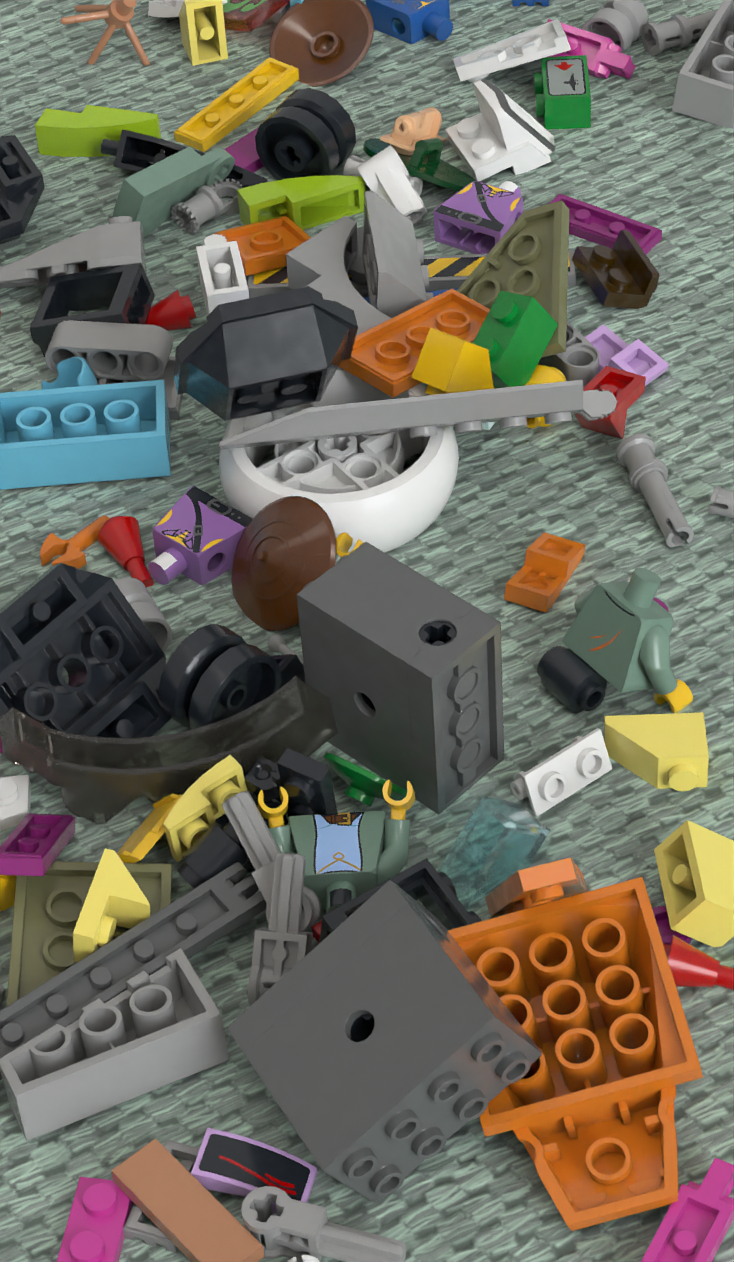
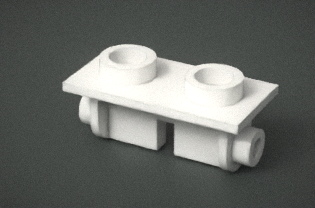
M597 728L584 737L576 736L572 739L569 746L549 757L544 762H541L527 772L520 771L515 774V781L510 783L513 795L519 800L528 797L533 814L539 816L612 770L601 729Z

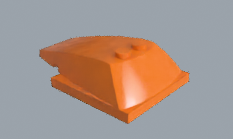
M643 877L448 930L543 1053L530 1065L529 1071L523 1078L504 1088L488 1103L486 1110L479 1116L485 1137L513 1130L517 1139L524 1144L534 1162L542 1183L571 1231L677 1202L678 1159L674 1120L676 1085L703 1078Z

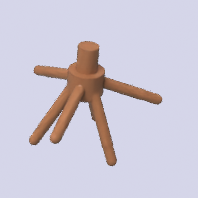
M113 0L108 5H76L75 11L85 12V14L61 18L60 22L63 25L105 19V22L108 24L107 29L88 59L89 65L96 62L115 29H122L123 27L126 37L130 39L142 64L145 66L150 64L130 22L134 15L133 8L136 6V0Z

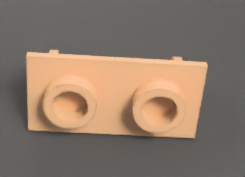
M428 107L419 111V113L414 112L399 116L395 121L392 133L381 136L380 140L393 145L392 147L397 153L412 156L417 141L439 138L445 143L447 138L438 135L442 123L441 113L436 108Z

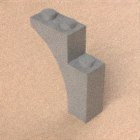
M344 216L286 254L288 287L297 289L309 286L322 293L323 299L337 301L354 310L358 325L357 336L391 318L370 305L357 292L348 278L347 273L358 256L357 222Z

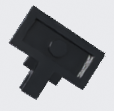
M289 748L285 750L277 763L260 756L248 775L245 776L247 790L256 796L262 790L264 801L276 799L282 804L279 787H283L288 794V817L338 813L329 766Z

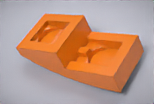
M544 532L526 549L524 566L506 583L504 600L546 613L552 607L585 553L586 545Z

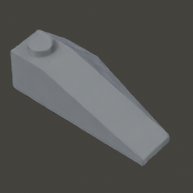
M130 216L109 218V224L93 227L0 268V289L46 285L49 283L50 278L54 276L141 263L147 275L142 225L140 221L133 222V218Z

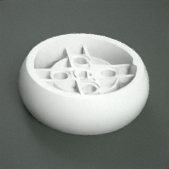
M338 367L320 401L230 420L222 440L310 407L427 396L429 394L425 393V388L419 384L392 398ZM453 426L438 427L436 436L410 438L409 430L220 450L219 474L229 505L251 518H254L265 506L280 498L288 496L306 497L318 503L327 513L332 522L336 538L344 532L353 538V543L348 553L354 549L358 539L363 543H370L383 552H387L417 537L440 515L455 485L459 453ZM274 450L273 460L257 467L263 458ZM415 454H421L419 459L403 472L405 459ZM336 554V561H339L341 557Z

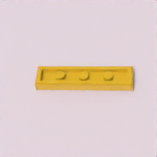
M269 57L174 131L175 141L205 152L299 80L298 68Z

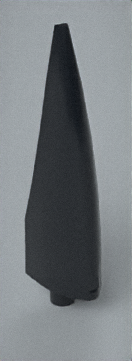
M122 129L120 141L103 139L101 153L116 157L114 167L139 172L153 165L148 161L157 163L187 147L157 137ZM195 150V151H196L198 154H200L201 156L205 154V153H202V152H200V151ZM236 165L233 166L229 175L223 180V182H226V179H229V182H232V179H234L235 183L239 181L240 185L244 186L268 182L266 178Z

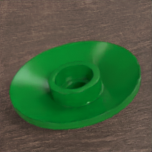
M325 752L323 757L328 765L348 784L344 792L345 795L370 807L375 798L384 799L382 789L387 780L332 753ZM392 783L390 798L400 801L406 797L408 791Z

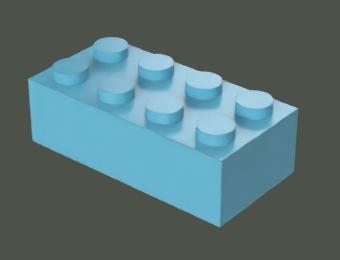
M164 380L0 393V490L171 476L170 418Z

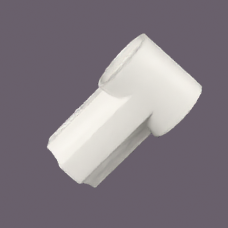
M391 145L357 166L371 191H374L411 220L413 224L422 220L427 210L408 179V176H410L408 170Z

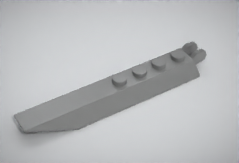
M583 380L310 407L219 442V448L224 450L409 430L410 438L436 436L438 427L455 426V433H471L482 431V423L500 421V429L527 426V418L545 417V424L566 423L572 421V414L579 413L586 420L592 421L610 416L611 412H615L618 401L613 392H609V389L607 391L604 389L602 391H583Z

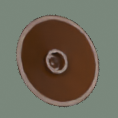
M304 0L302 4L297 3L282 16L275 26L269 45L270 58L298 68V81L306 85L317 87L335 82L355 69L368 52L374 33L371 13L361 0Z
M301 496L280 498L265 506L255 515L238 542L231 573L233 595L246 616L264 630L279 631L298 624L297 594L309 582L315 581L336 563L337 545L334 528L329 516L318 503Z

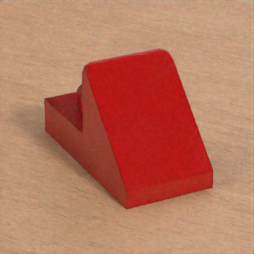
M605 366L583 388V391H602V389L607 391L609 389V392H613L618 401L615 412H611L612 414L608 415L607 418L603 417V419L598 418L592 421L586 420L579 413H574L582 428L622 439L625 432L627 409L644 393L646 377Z

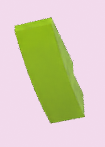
M86 105L82 113L46 108L35 124L39 155L60 157L111 156L101 153L102 141L104 138L120 141L122 129L161 139L158 114Z
M307 176L265 182L237 189L240 220L244 225L287 216L302 230H306L341 219L344 216L347 217L364 212L365 180L362 176Z

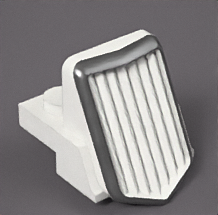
M481 79L474 82L473 87L481 113L471 118L463 119L458 124L445 129L450 144L477 181H481L509 167L517 175L551 162L549 154L555 151L554 136L491 81Z

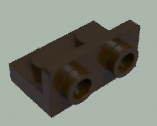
M620 230L613 249L603 245L576 247L572 261L602 306L631 309L647 307L652 293L657 289L659 273L630 231Z

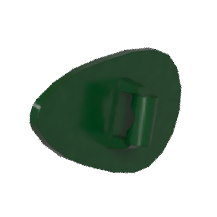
M370 138L365 140L363 151L368 156L373 157L391 144L381 141L380 138ZM439 138L417 141L412 156L397 153L410 175L442 187L460 191L471 182L477 181L460 169L440 159L443 142Z

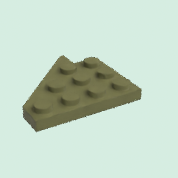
M561 200L524 211L457 290L491 309L500 290L534 297L558 323L541 358L566 352L569 208Z
M54 861L44 876L17 875L6 1007L77 963L74 962L73 931L99 862ZM123 863L150 904V916L171 904L172 864ZM116 926L113 940L130 929Z

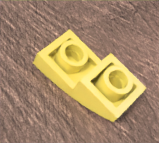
M231 755L214 765L196 780L179 798L163 823L172 857L177 862L183 859L182 856L210 828L215 820L225 814L223 803L230 797L247 791L242 766Z

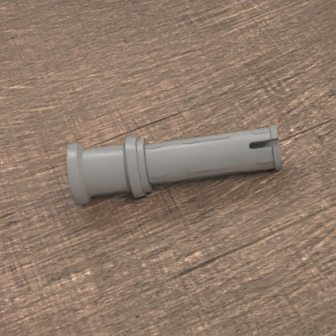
M717 10L688 18L678 14L672 16L667 22L659 24L649 22L644 24L641 36L645 50L651 56H657L664 49L675 46L681 49L687 47L693 39L702 36Z
M635 434L625 438L616 449V457L622 466L627 467L629 471L628 481L633 490L644 495L668 547L684 545L678 534L681 531L686 541L690 543L694 537V532L685 519L666 482L668 469L663 461L656 458L654 454L655 444L651 437L646 434Z

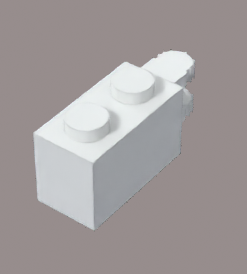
M212 234L205 237L203 246L196 247L201 289L208 316L219 304L249 299V289L237 241L227 242V239L222 234Z

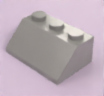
M365 191L362 259L370 305L388 317L393 318L433 298L432 292L426 293L425 291L429 289V272L427 265H421L424 262L423 240L415 238L413 222L374 191Z

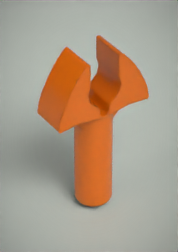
M106 515L100 516L70 539L63 540L50 533L40 550L42 566L57 555L62 556L54 560L52 566L63 563L79 569L87 565L85 553L82 551L98 541L97 535L99 530L110 518Z

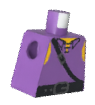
M479 181L471 182L433 211L435 241L474 254H488L523 213V198L519 187L510 181L503 182L499 187Z
M192 486L154 526L152 533L156 558L148 565L152 577L162 585H167L179 574L185 575L200 585L215 579L232 569L238 542L253 518L201 489Z

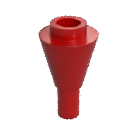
M178 289L150 308L145 325L160 326L167 331L192 328L189 320L195 319L197 316L189 295L180 297Z
M115 516L110 518L98 532L97 540L99 544L129 572L131 578L143 582L146 588L153 586L154 581L144 563L145 557L138 520L131 516Z
M672 935L669 945L663 943L676 987H714V985L734 990V968L721 965L720 961Z

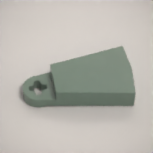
M189 146L125 178L114 207L113 217L130 216L133 218V222L140 221L144 238L173 216L171 214L173 206L179 202L184 203L195 196V191L202 186L213 185L215 181L218 184L219 180H224L233 169L235 158L222 147H218L201 156Z

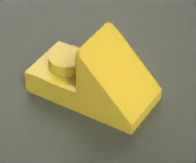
M104 849L73 931L74 962H79L111 942L116 926L131 929L150 917V904L114 850Z

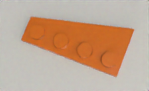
M570 857L518 870L488 894L485 900L492 917L513 913L588 891L583 873Z

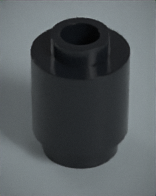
M556 646L542 656L537 666V673L541 677V684L575 714L583 710L592 711L602 703L606 693L607 680L570 648L566 649L563 646Z
M215 821L182 856L185 862L177 871L195 889L231 865L240 862L244 866L250 859L231 822L229 821L223 827Z

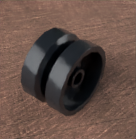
M311 88L298 89L287 96L276 110L259 125L255 136L256 151L263 166L276 180L307 176H331L336 168L351 155L356 144L355 127L349 113L336 99L323 91Z
M210 624L198 628L186 637L170 656L161 674L158 689L159 704L161 709L170 718L184 727L191 728L200 738L213 747L229 749L261 726L269 716L278 698L281 685L280 666L271 655L257 646L247 644L241 636L222 625Z

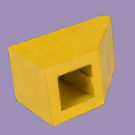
M430 327L411 377L427 384L425 393L437 395L494 389L488 349Z

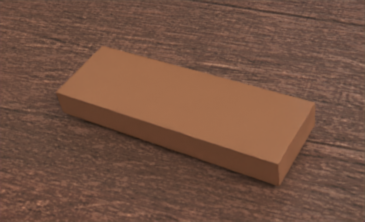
M156 1138L111 1170L113 1182L191 1262H259L264 1258L263 1245Z

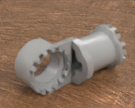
M221 179L218 184L215 181L213 185H204L195 191V196L184 203L179 202L171 208L172 219H177L176 225L180 223L179 229L183 228L184 232L186 231L188 234L193 235L209 219H218L222 215H231L239 212L237 189H241L242 184L240 185L239 181L235 183L234 179H232V182H229V179L223 182ZM226 196L234 197L233 200L230 198L227 202H225V199H222L221 201L220 198Z

